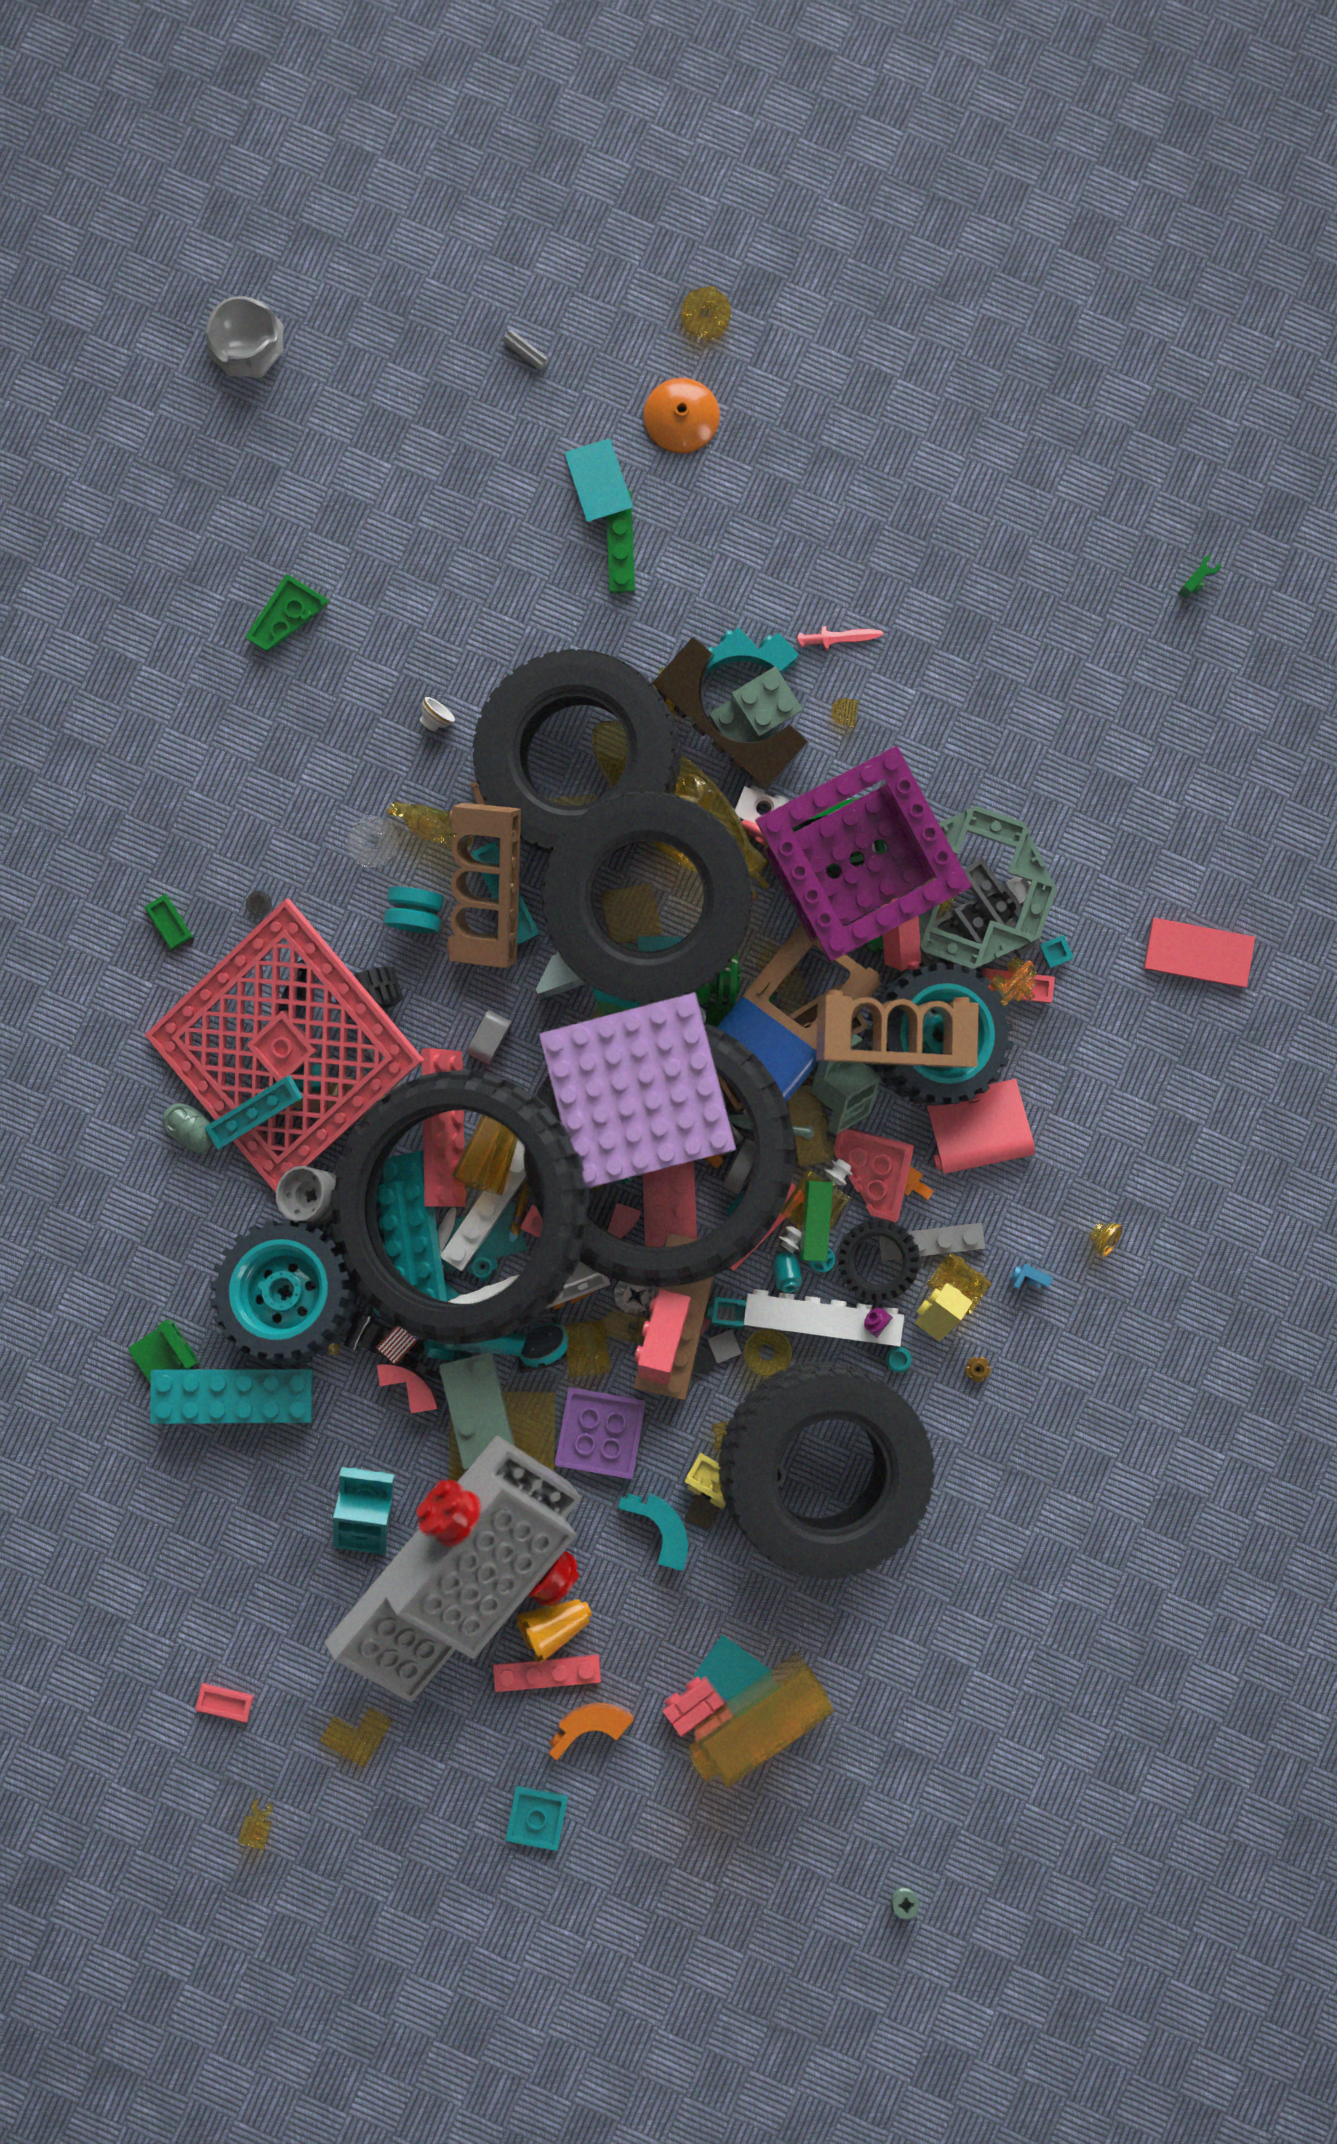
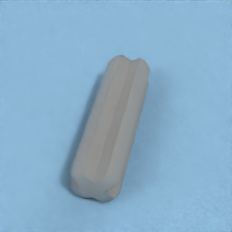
M509 330L503 337L504 343L538 370H542L548 362L547 357L513 330Z

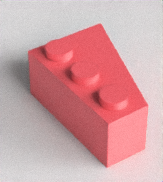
M662 1289L659 1290L658 1297H652L649 1311L653 1312L650 1322L645 1321L642 1336L646 1337L643 1347L638 1346L634 1360L638 1362L639 1378L669 1385L671 1380L670 1374L673 1363L676 1361L677 1349L686 1323L691 1297Z

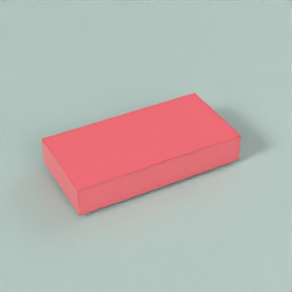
M202 1683L195 1711L247 1723L254 1695Z

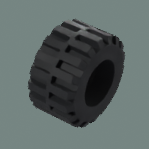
M377 967L353 974L383 1011L397 1005L404 998L393 967Z

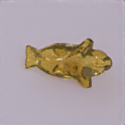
M394 801L385 812L388 815L401 817L417 836L430 841L442 842L449 849L452 848L453 840L458 834L452 833V825L449 821L450 812L425 805ZM472 835L468 838L467 846H470L473 842Z

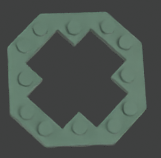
M979 806L969 808L963 813L940 822L939 825L957 856L966 832L1014 848L1015 851L1007 873L1028 880L1031 884L1015 929L990 920L982 944L933 928L940 904L920 914L919 930L922 952L974 970L1038 940L1041 937L1057 887L1045 867L1044 860L1037 846H1035L1026 824ZM919 886L916 887V888H914V889H912V890H910V891H908V892H906V893H904V894H902V895H900V896L897 897V898H900V897H902V896H904V895H906V894H908V893L914 891L915 889L919 888Z

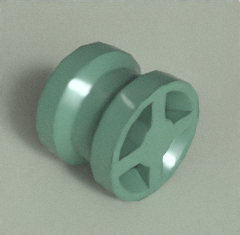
M906 1887L898 1888L894 1891L891 1903L896 1915L902 1919H911L916 1916L920 1904L915 1892Z

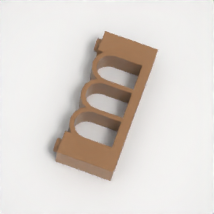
M460 803L452 806L449 816L452 833H458L452 843V855L456 863L461 867L454 873L451 880L452 893L461 904L457 905L451 913L450 923L454 934L450 935L447 942L449 961L508 968L517 963L521 809ZM470 835L500 838V864L475 860L467 849V841ZM469 871L499 874V899L482 898L473 895L466 883ZM468 907L499 910L498 935L473 931L466 922L465 915Z
M829 990L827 995L818 997L816 1061L953 1068L977 1067L979 1003H969V998L955 997L953 1002L950 1003L934 1001L921 1004L918 1007L913 1002L905 999L889 1001L882 1005L873 998L864 997L852 1000V996H843V991ZM858 1005L868 1008L873 1016V1051L850 1050L851 1017L853 1010ZM893 1007L901 1008L908 1017V1053L886 1052L888 1013ZM929 1009L936 1010L943 1019V1055L922 1054L923 1018Z

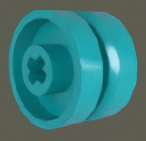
M394 886L388 888L387 902L397 908L385 910L383 925L415 933H439L441 919L431 913L442 911L443 895L418 888Z

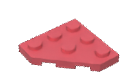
M850 1127L837 1134L833 1152L837 1159L840 1158L852 1167L850 1172L853 1175L847 1176L856 1191L860 1192L870 1215L893 1222L898 1221L914 1145Z

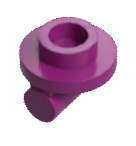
M875 1308L867 1314L864 1326L866 1330L878 1338L893 1317L884 1309Z

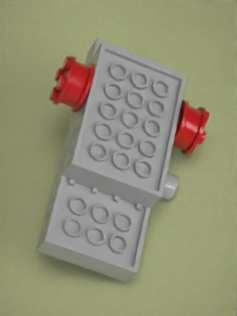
M496 1435L458 1482L454 1480H441L428 1494L424 1502L418 1506L416 1513L419 1516V1529L325 1641L333 1659L412 1703L455 1650L474 1659L526 1596L533 1597L542 1606H556L568 1594L571 1587L577 1582L579 1573L577 1572L575 1557L565 1551L577 1536L565 1518L582 1499L569 1481Z

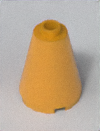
M579 1599L559 1603L556 1606H547L516 1615L515 1618L519 1621L517 1625L527 1648L534 1649L536 1655L532 1657L537 1664H540L590 1623L589 1617L592 1616V1613L586 1601L581 1603Z

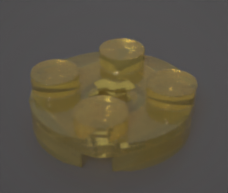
M707 286L706 288L695 289L686 296L682 302L681 321L683 327L690 335L702 337L704 340H711L719 337L726 331L731 319V305L722 292L718 291L714 286ZM702 309H710L712 311L710 313L711 318L701 317L699 314L702 313Z

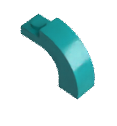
M627 1493L626 1497L621 1496L618 1505L619 1509L647 1516L660 1528L663 1542L658 1564L683 1571L688 1552V1540L684 1523L677 1511L667 1501L652 1493H649L646 1503L642 1502L643 1497Z

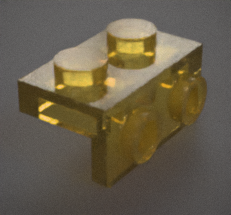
M949 1253L941 1261L926 1283L933 1290L935 1288L941 1290L946 1283L958 1289L961 1294L972 1301V1304L965 1313L966 1315H969L974 1310L984 1293L992 1286V1283L987 1280L984 1274L975 1271L961 1257L955 1256L953 1253Z
M603 1320L563 1325L569 1338L566 1352L570 1377L609 1372L610 1356L607 1352V1332Z

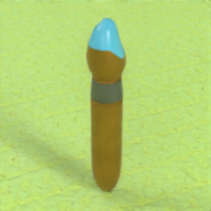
M528 1180L523 1182L519 1191L512 1224L509 1226L510 1242L515 1241L521 1232L520 1225L530 1194Z

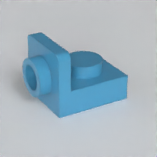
M1021 1264L1020 1267L1016 1266L1009 1279L1013 1281L1011 1287L1018 1290L1024 1277L1028 1278L1026 1283L1038 1289L1042 1285L1049 1287L1053 1277L1027 1264Z

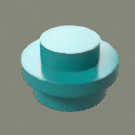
M895 1346L887 1352L885 1362L890 1370L900 1373L910 1367L912 1357L906 1348Z

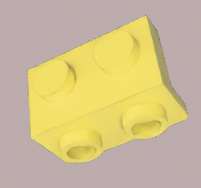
M700 1452L685 1478V1482L689 1484L687 1489L701 1496L702 1492L712 1497L710 1499L712 1504L724 1509L726 1502H724L720 1488L718 1472L720 1467L718 1462Z

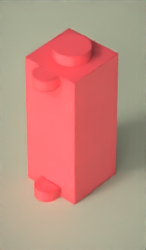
M919 915L883 934L884 961L886 965L900 971L919 968L918 964L921 963Z

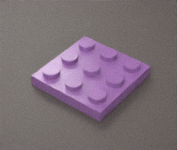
M568 1387L555 1466L633 1479L646 1400Z

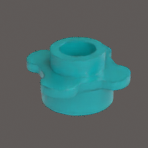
M478 1251L473 1262L467 1265V1271L479 1277L481 1282H486L489 1280L492 1270L497 1269L498 1263L495 1259L488 1258L485 1252ZM481 1264L485 1265L484 1269L480 1268Z

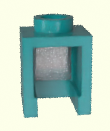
M715 1297L713 1304L708 1303L707 1319H712L711 1326L742 1330L746 1301Z

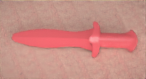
M824 626L821 634L804 635L799 633L796 643L801 649L806 645L822 644L823 648L828 651L831 644L872 640L881 637L883 632L872 629L829 632L826 631V626Z

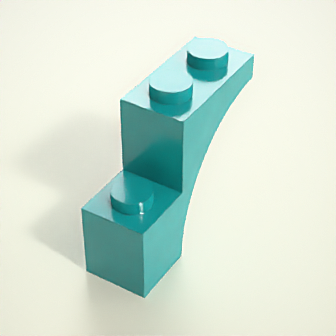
M738 627L735 631H727L720 638L721 643L716 648H708L715 656L709 663L705 673L709 674L717 667L732 662H751L769 670L776 666L780 674L783 675L798 661L799 654L779 632L774 637L771 635L767 636L760 643L759 646L761 648L759 649Z

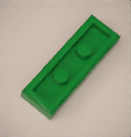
M806 1181L799 1257L801 1260L827 1261L833 1193L832 1182Z

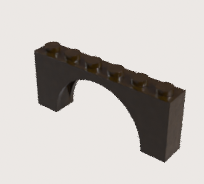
M692 637L652 684L656 687L663 701L666 702L669 699L676 705L673 710L683 719L688 716L694 722L692 727L700 735L704 736L707 734L713 739L711 745L722 754L726 751L733 757L730 762L737 769L742 771L745 768L751 774L749 779L758 788L762 786L769 788L810 741L791 724H788L773 737L758 742L735 741L719 732L708 719L703 708L701 696L703 677L715 654L696 637Z

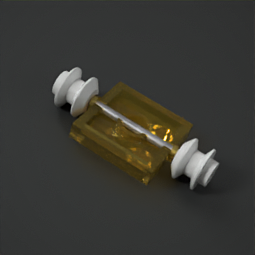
M840 1158L837 1162L831 1160L834 1165L831 1170H824L826 1177L829 1178L827 1180H824L808 1169L784 1204L780 1213L793 1221L797 1229L793 1226H787L785 1228L788 1234L786 1237L779 1236V1238L783 1240L780 1245L791 1253H794L795 1250L800 1252L798 1246L801 1243L806 1181L833 1183L830 1228L851 1199L836 1188V1184L846 1185L844 1180L846 1175H853L850 1172L852 1167Z

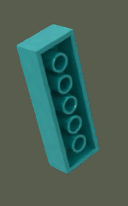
M314 1368L151 1370L150 1424L313 1422Z

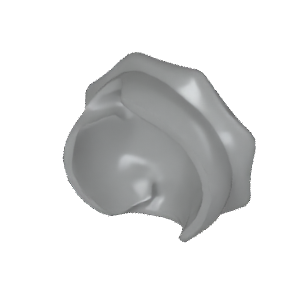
M246 296L228 298L214 308L208 319L205 333L208 356L228 376L261 378L284 353V326L272 310L263 302Z

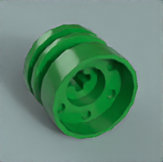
M738 953L735 954L730 964L708 984L702 986V988L692 992L696 993L699 1005H708L710 995L716 994L718 1006H722L723 995H728V1006H735L736 999L740 993L741 980Z

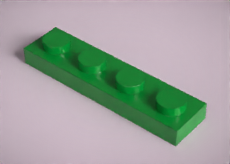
M632 508L607 516L610 594L635 593Z

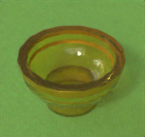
M1099 1222L1091 1231L1089 1240L1094 1242V1248L1102 1258L1106 1257L1116 1246L1123 1232V1225Z

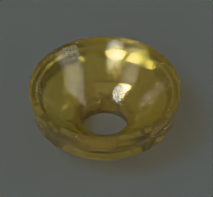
M762 1329L753 1333L747 1340L744 1347V1357L748 1367L753 1372L764 1377H770V1375L780 1370L784 1371L788 1367L792 1358V1349L784 1334L774 1329ZM769 1344L774 1347L775 1355L771 1360H764L760 1357L759 1350L763 1345Z

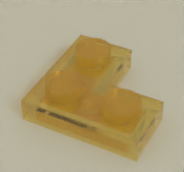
M370 1707L356 1729L334 1715L320 1741L365 1768L393 1720L375 1708Z

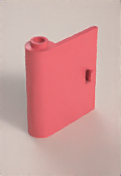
M1016 1079L989 1084V1090L985 1093L976 1094L975 1099L970 1101H963L958 1104L927 1106L937 1144V1155H933L936 1170H941L942 1174L1035 1155L1034 1142Z

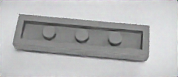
M982 1223L908 1231L915 1238L914 1242L918 1244V1253L921 1256L985 1249ZM878 1236L881 1261L902 1259L899 1247L892 1240Z

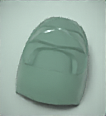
M181 1103L173 1104L165 1110L162 1115V1124L175 1141L198 1154L205 1153L213 1145V1141L205 1129L211 1121L200 1111L188 1104Z

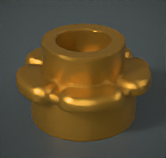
M972 1357L967 1361L965 1373L968 1378H972V1381L983 1382L984 1378L990 1376L991 1368L988 1366V1360L984 1357ZM976 1367H980L979 1372L976 1371Z

